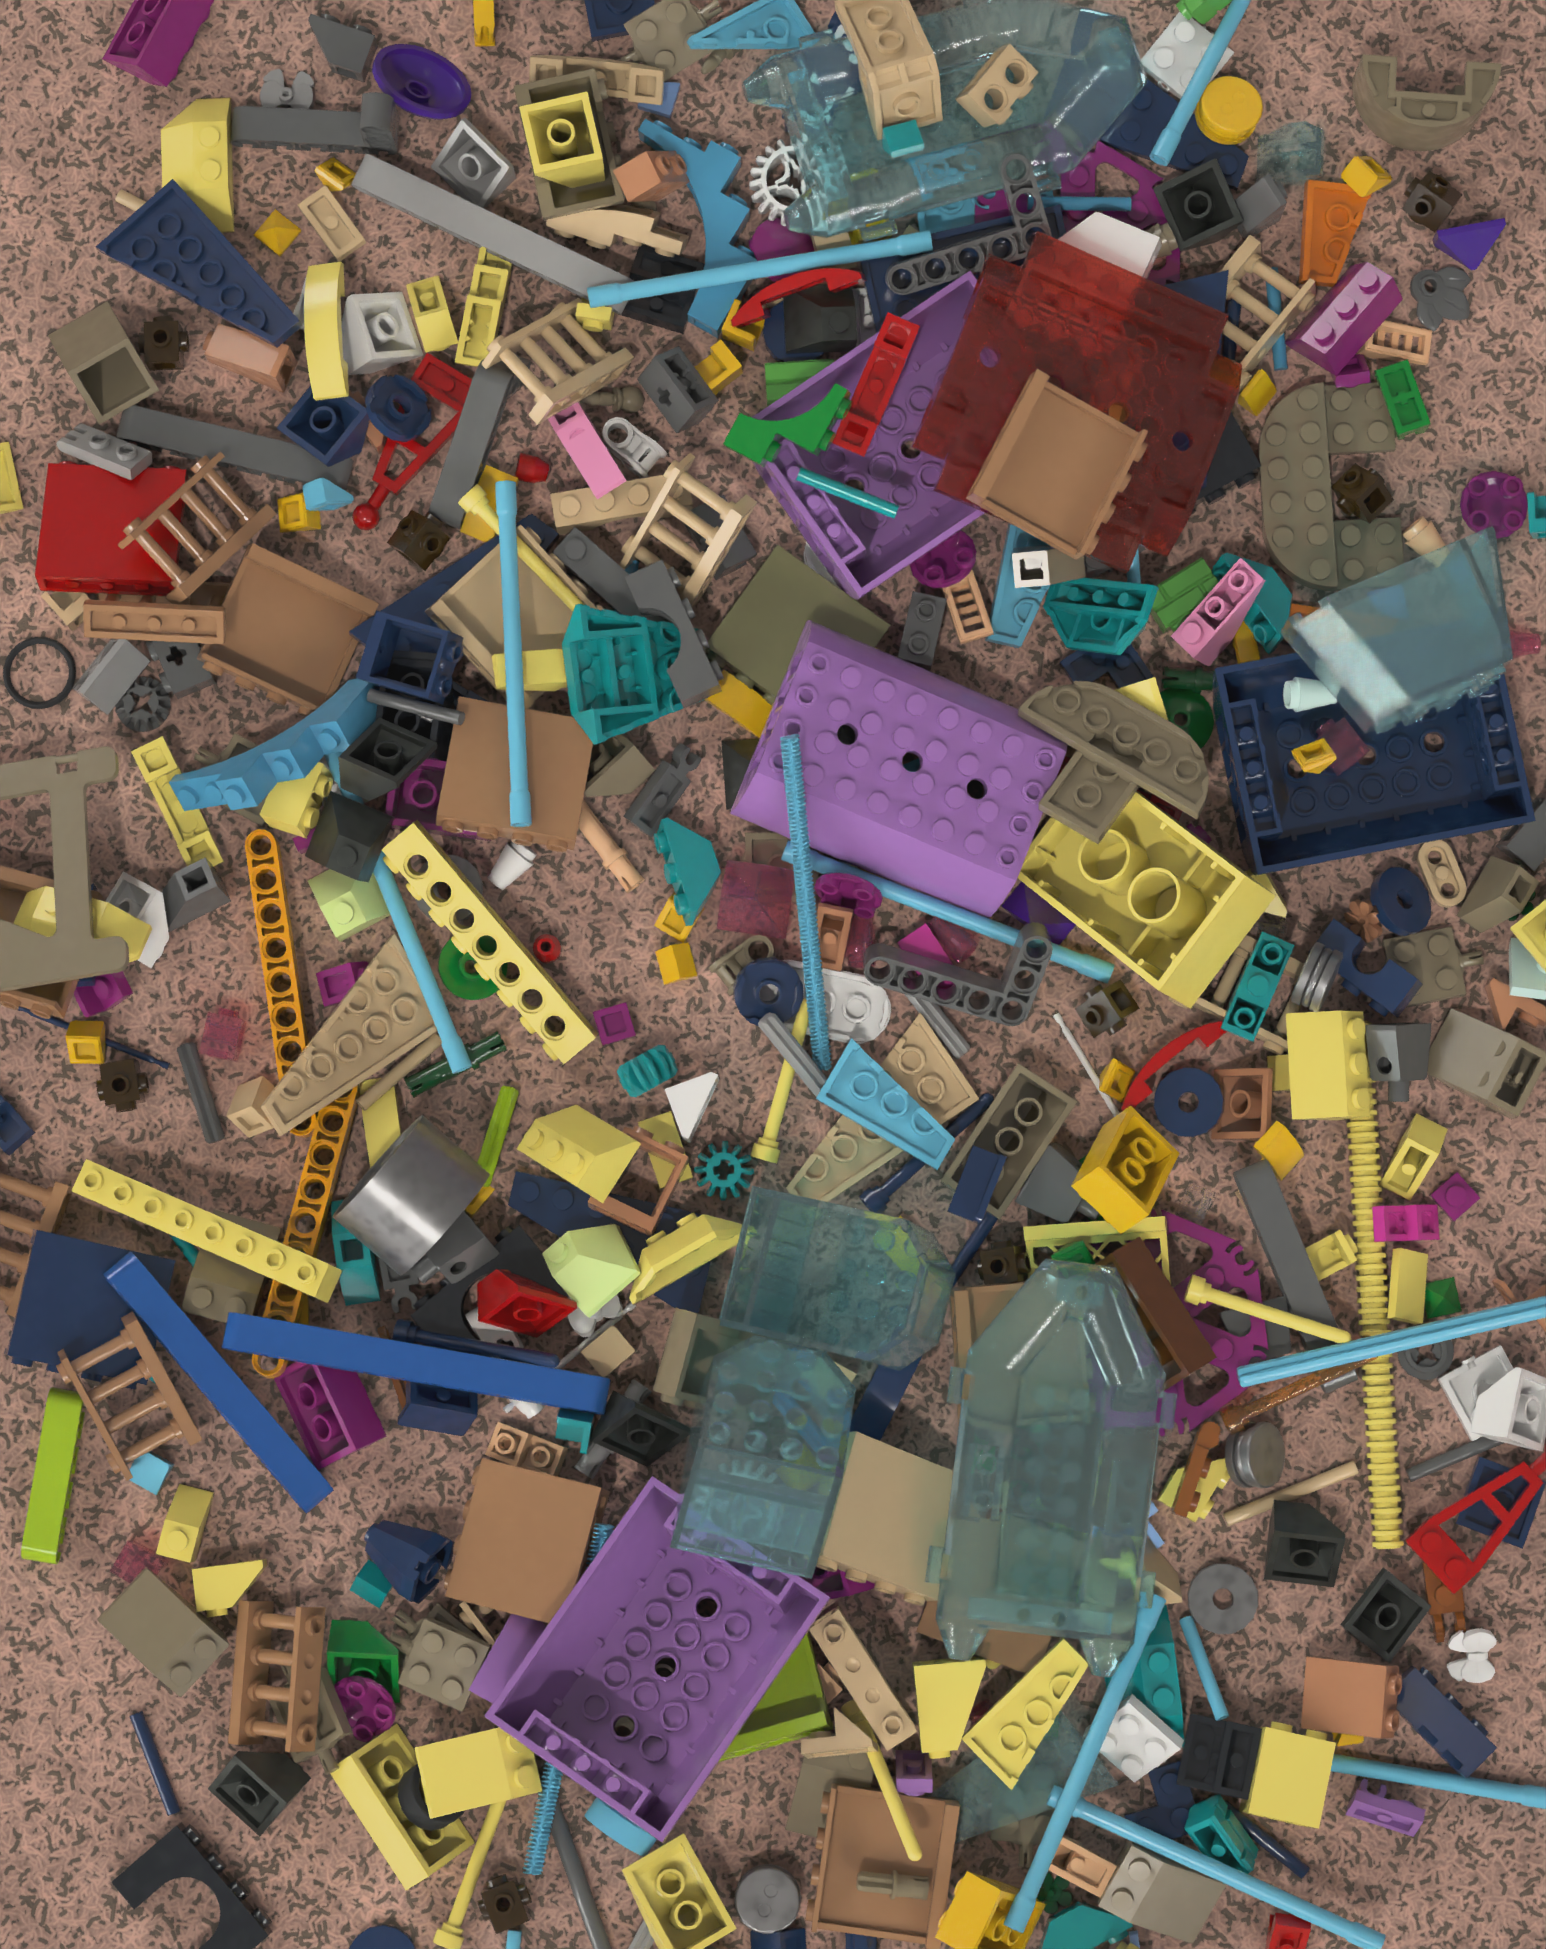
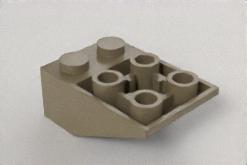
M1451 1008L1430 1046L1427 1075L1512 1120L1519 1117L1546 1065V1052L1512 1034Z

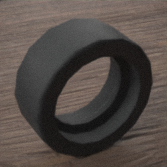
M418 1764L403 1774L398 1785L399 1803L401 1810L408 1820L417 1827L430 1831L442 1829L464 1814L465 1811H460L430 1819L427 1805L423 1801L419 1790L421 1776Z

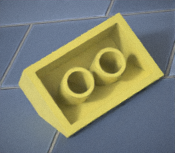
M1341 1010L1287 1013L1286 1028L1292 1119L1344 1120L1370 1117V1095L1368 1093L1367 1079L1368 1061L1365 1047L1366 1028L1363 1011Z
M573 1105L535 1119L518 1145L517 1150L599 1202L604 1203L641 1143L580 1106Z

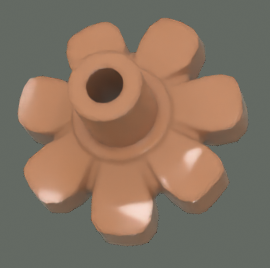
M1357 899L1352 901L1349 905L1350 911L1344 913L1345 921L1353 924L1348 929L1360 936L1366 943L1380 937L1383 929L1378 924L1380 921L1376 916L1379 914L1377 908L1373 909L1370 900L1361 902Z

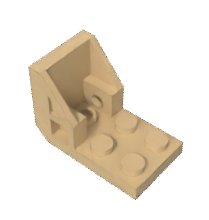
M834 1L835 11L858 60L859 79L877 141L882 139V130L888 126L916 119L918 128L943 121L940 76L936 59L910 1Z

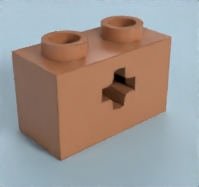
M645 151L613 170L628 202L658 201L690 182L686 174V163L676 151Z

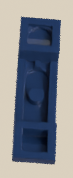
M907 1306L845 1432L856 1431L876 1440H881L939 1323L938 1320Z

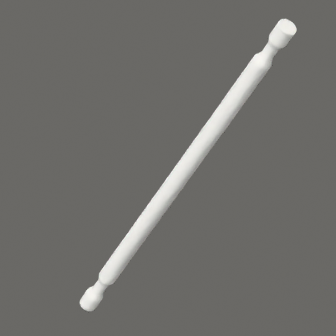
M1060 1013L1053 1016L1054 1019L1061 1026L1062 1032L1099 1091V1078L1069 1028L1065 1026ZM1099 1091L1113 1116L1118 1115L1120 1112L1111 1097Z
M632 1302L626 1305L619 1318L608 1320L590 1337L561 1359L559 1365L554 1369L563 1368L606 1329L621 1320L627 1312L633 1310L636 1305H633ZM514 1400L503 1407L505 1413H508L517 1403L522 1401Z

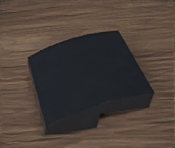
M642 245L638 248L629 278L633 281H641L704 270L705 264L678 255L674 257L663 256L656 253L655 248ZM698 289L628 300L622 316L684 334L688 323L687 314Z
M1190 1713L1176 1785L1248 1800L1262 1729L1230 1721H1216L1214 1718Z

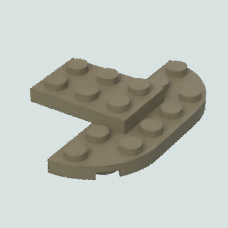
M1074 681V684L1054 688L1052 685L1029 697L1018 709L1019 717L1077 750L1039 802V810L1096 844L1100 843L1139 787L1144 788L1195 819H1198L1202 813L1208 795L1209 775L1203 759L1204 755L1197 743L1175 724L1119 692L1098 683Z

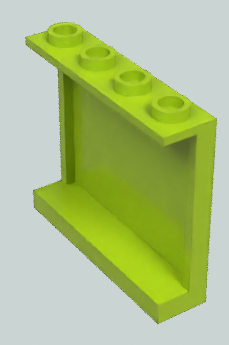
M809 1632L806 1633L719 1762L810 1736L812 1732L833 1729Z

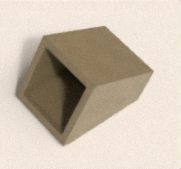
M108 301L48 335L67 373L99 424L159 391Z

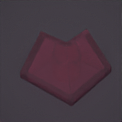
M727 860L721 890L717 929L786 939L794 887V871L792 869Z

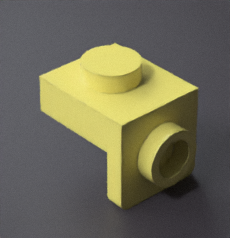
M582 297L583 303H577L575 315L577 322L582 328L593 332H602L603 329L612 330L614 319L612 308L605 306L590 308L589 300Z
M1341 1230L1305 1248L1318 1281L1357 1261L1354 1254L1358 1250L1349 1234L1343 1235Z

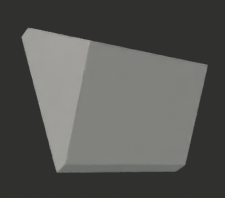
M466 118L461 119L431 165V168L461 198L484 209L516 179L514 166Z
M110 639L72 689L108 715L149 664L150 660L126 639Z

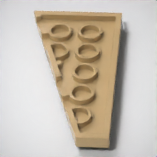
M395 934L389 937L260 1106L279 1136L284 1135L437 1032L406 952Z
M919 1013L880 1066L940 1125H943L978 1101L979 1097L923 1015ZM842 1115L788 1184L786 1190L806 1218L902 1153L903 1150Z

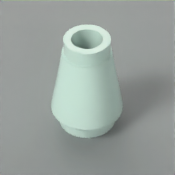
M1294 677L1293 680L1286 681L1284 684L1283 699L1285 707L1287 709H1294L1295 712H1300L1329 704H1336L1338 701L1337 684L1335 682Z

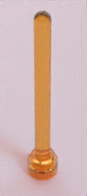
M1378 1356L1321 1369L1244 1406L1241 1404L1236 1406L1229 1404L1219 1409L1220 1416L1228 1432L1233 1435L1244 1430V1425L1249 1423L1250 1418L1377 1359Z

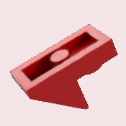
M1270 1914L1265 1949H1306L1311 1931V1923L1292 1914Z

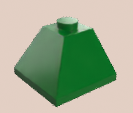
M332 1620L327 1646V1668L333 1685L345 1677L362 1676L371 1678L383 1685L392 1696L394 1703H400V1684H398L400 1678L399 1650L367 1621Z

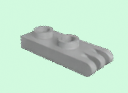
M82 423L78 424L74 430L69 431L65 437H62L56 443L61 452L129 480L134 479L153 463L151 451Z

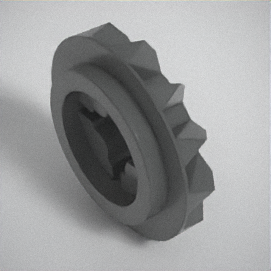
M137 677L115 705V712L120 721L129 729L138 732L151 731L158 728L167 719L171 707L169 693H166L163 685L151 677ZM134 693L141 698H145L147 695L150 696L147 703L153 713L150 714L143 709L136 712L134 708L137 704L131 695Z
M1451 1340L1432 1344L1430 1351L1434 1354L1433 1357L1437 1359V1362L1433 1359L1424 1358L1416 1364L1415 1362L1418 1360L1417 1357L1419 1355V1351L1416 1348L1397 1352L1399 1364L1408 1375L1417 1379H1435L1449 1369L1454 1356L1453 1343Z

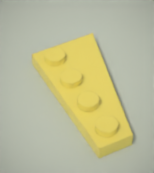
M1063 1637L963 1734L962 1740L1011 1790L1016 1785L1018 1778L1035 1754L1043 1737L1054 1723L1062 1706L1066 1703L1089 1666V1662Z

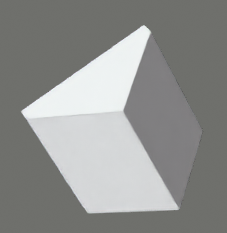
M709 1072L665 1089L684 1141L691 1142L719 1082L718 1074Z

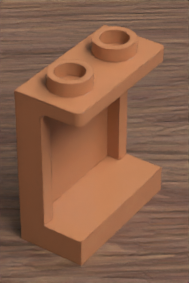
M1307 1656L1301 1728L1380 1739L1393 1738L1400 1722V1715L1398 1710H1396L1397 1696L1402 1690V1676L1399 1674V1666L1338 1660L1321 1656Z

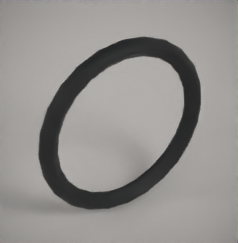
M34 637L17 644L10 651L3 667L4 684L10 696L21 705L32 709H45L60 703L70 693L76 678V667L70 652L63 644L47 637ZM35 644H45L59 650L66 659L69 669L68 680L62 692L51 700L44 702H34L20 696L14 689L10 678L11 665L16 655L26 647Z

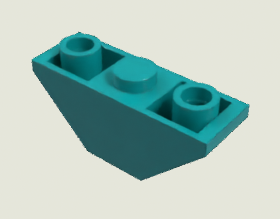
M1227 552L1220 556L1211 569L1218 582L1242 557ZM1242 558L1266 580L1243 621L1253 633L1256 641L1270 654L1275 651L1287 634L1292 593L1272 567Z
M669 818L661 819L658 831L654 834V844L658 854H663L666 863L664 864L665 879L668 884L673 885L676 894L674 895L675 910L678 915L683 916L685 925L691 926L714 891L721 870L711 841Z
M1263 931L1261 932L1230 999L1220 1029L1254 1042L1295 945Z
M344 1200L332 1201V1238L336 1267L342 1270L339 1281L345 1306L381 1301L375 1254L333 1218L334 1213Z
M1078 1901L1047 1919L1039 1949H1096V1946L1107 1940L1110 1944H1114L1129 1935L1127 1929L1133 1927V1925L1103 1908Z

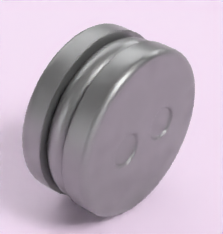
M1316 942L1312 947L1291 997L1293 1003L1297 1005L1302 1003L1304 1007H1309V1010L1319 1012L1322 1008L1343 959L1342 952L1338 950L1332 951L1330 948L1324 949L1325 945Z
M1240 1422L1236 1424L1230 1431L1225 1446V1463L1230 1478L1236 1485L1244 1488H1269L1279 1480L1285 1462L1284 1442L1279 1430L1269 1422Z
M773 1864L758 1865L748 1870L738 1882L735 1892L736 1912L740 1920L755 1932L773 1934L774 1932L786 1929L793 1923L800 1909L801 1894L799 1885L793 1875L780 1866Z

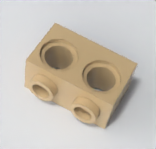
M1009 43L996 48L955 100L984 128L994 124L1001 125L1012 114L1013 109L1010 107L1017 98L1019 100L1023 99L1032 90L1034 84L1031 81L1039 72ZM1006 68L1013 72V83H1010L1006 78ZM986 93L992 97V109L985 104L984 97Z

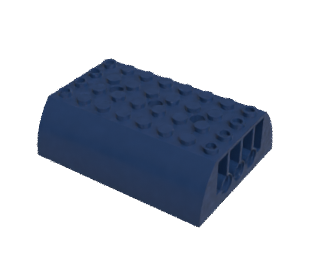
M1492 615L1214 669L1212 684L1214 719L1242 853L1250 871L1255 876L1536 821ZM1294 677L1335 682L1338 687V701L1336 704L1295 712L1294 709H1287L1285 707L1283 699L1284 684L1286 681L1293 680ZM1426 735H1438L1442 740V749L1438 752L1428 751L1424 746ZM1324 738L1336 754L1337 759L1320 774L1306 772L1303 778L1296 779L1291 777L1287 771L1288 763L1295 760L1291 750ZM1361 747L1371 749L1374 753V762L1370 765L1360 764L1356 760V750Z

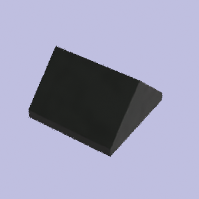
M1216 158L1153 188L1181 252L1218 242L1244 222Z
M613 1390L606 1405L605 1415H601L591 1435V1441L648 1467L689 1436L691 1428Z
M1382 1568L1340 1625L1349 1634L1390 1663L1432 1606L1388 1570Z

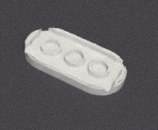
M783 960L796 970L803 984V998H806L803 962ZM822 968V980L824 981L822 984H824L823 992L825 993L823 996H825L824 1000L826 1001L824 1003L826 1007L824 1008H826L825 1012L827 1015L825 1016L828 1021L826 1023L828 1025L827 1032L829 1033L828 1040L848 1044L852 1038L854 1041H861L856 1042L857 1044H864L876 1039L885 1030L890 1019L891 1004L886 991L882 987L870 983L865 978V975ZM773 984L764 985L760 989L761 992L759 991V998L764 1001L773 1000L777 996L778 988ZM797 1013L793 1018L791 1017L784 1022V1025L790 1032H792ZM808 1024L806 1035L810 1036V1025Z

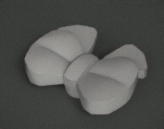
M280 69L272 70L263 77L264 84L260 91L262 107L312 109L314 104L312 88L315 87V83L309 74L303 71L298 72L291 88L284 87L283 73Z

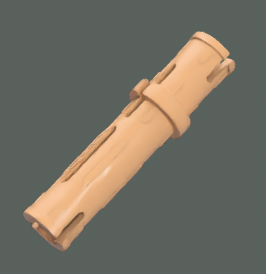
M583 798L578 827L603 860L602 865L606 870L610 869L626 893H629L643 883L645 879L627 858L628 852L624 847L620 848Z

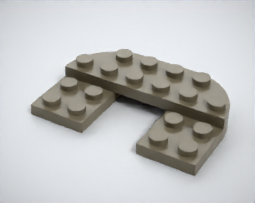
M1324 382L1301 387L1288 394L1274 407L1261 430L1257 445V459L1261 464L1259 481L1263 524L1261 528L1264 543L1277 567L1279 566L1295 582L1308 588L1321 591L1383 589L1400 585L1405 587L1406 585L1401 517L1377 518L1370 524L1362 519L1333 521L1329 455L1394 452L1396 450L1394 426L1378 382L1358 384V386L1353 388H1336L1335 385L1324 386Z

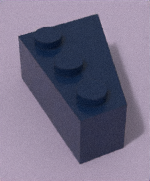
M1410 1666L1401 1675L1402 1690L1397 1696L1396 1710L1456 1773L1468 1778L1497 1747L1486 1737L1489 1734L1488 1731L1476 1719L1473 1718L1470 1721L1460 1712L1464 1707L1449 1692L1444 1696L1435 1687L1438 1681L1426 1668L1422 1667L1418 1670L1416 1667Z

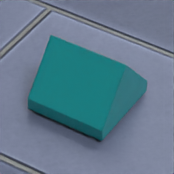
M916 119L883 128L882 147L891 157L895 158L918 152L925 148Z
M368 1560L357 1574L350 1591L380 1609L393 1586L377 1565Z

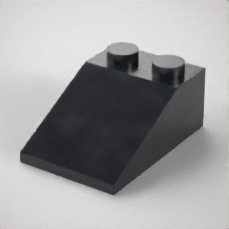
M394 650L386 678L426 689L437 653ZM453 681L451 691L445 697L443 704H439L419 697L387 689L381 686L379 689L380 691L400 695L403 697L455 710ZM377 704L375 721L380 717L437 742V749L427 759L447 761L454 724Z

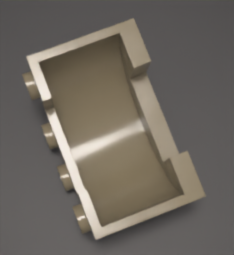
M1362 54L1352 79L1353 98L1364 123L1382 140L1406 150H1436L1460 140L1475 126L1497 86L1502 64L1467 61L1464 71V85H1455L1454 94L1396 91L1397 57Z
M595 68L515 85L514 90L518 109L524 105L588 92L602 152L605 181L570 188L535 176L522 122L543 221L624 203L626 197L613 170L622 166L620 154L613 155L611 147L612 142H617L613 121L606 122L602 100L608 99L604 78L597 79Z
M675 1308L653 1391L661 1393L660 1400L670 1404L684 1405L703 1411L705 1404L733 1411L732 1419L752 1424L753 1417L768 1420L789 1338Z

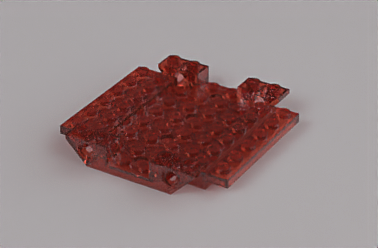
M1040 231L1033 238L1022 268L992 254H988L962 319L965 322L943 377L936 383L911 446L938 459L945 460L933 491L1003 520L967 500L966 497L1029 376L1039 369L1050 377L1057 378L1061 382L1062 390L1108 416L1111 405L1121 406L1126 413L1125 420L1122 422L1124 425L1137 432L1143 429L1148 431L1144 439L1148 446L1139 462L1133 460L1128 470L1132 477L1122 493L1117 491L1112 501L1116 508L1106 524L1101 522L1096 532L1100 539L1090 555L1085 553L1084 556L1124 573L1129 571L1139 545L1167 557L1191 516L1240 390L1242 364L1217 354L1220 346L1218 342L1229 315ZM983 349H991L996 353L998 358L996 366L987 367L981 362L980 353ZM1181 432L1188 437L1189 447L1186 451H1180L1174 447L1172 438L1175 433Z

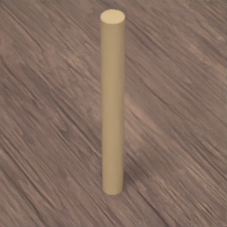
M1350 1461L1225 1512L1223 1516L1227 1526L1229 1527L1272 1509L1274 1500L1293 1501L1359 1474L1354 1461Z

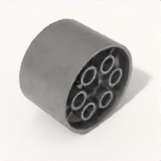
M421 1115L395 1140L338 1207L333 1218L401 1276L413 1267L455 1222L480 1191L490 1174L428 1119Z

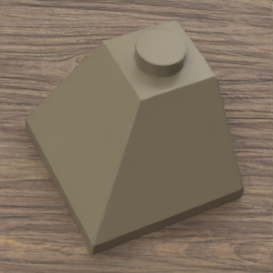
M623 734L616 735L599 744H593L584 795L586 797L631 794L646 781L655 769Z

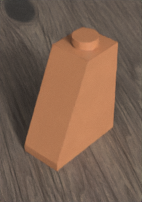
M220 323L217 324L214 332L210 331L207 334L203 344L204 355L208 362L282 393L285 392L298 363L290 346L282 343L276 348L248 332Z

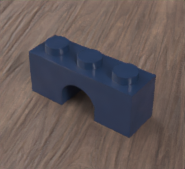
M1335 919L1331 921L1316 941L1324 944V949L1330 948L1332 951L1338 950L1343 953V959L1337 973L1338 976L1344 979L1340 985L1356 997L1361 992L1371 999L1368 1005L1383 1017L1391 1013L1398 1018L1423 985L1416 977L1391 959L1375 974L1359 972L1357 960L1367 944L1362 938Z

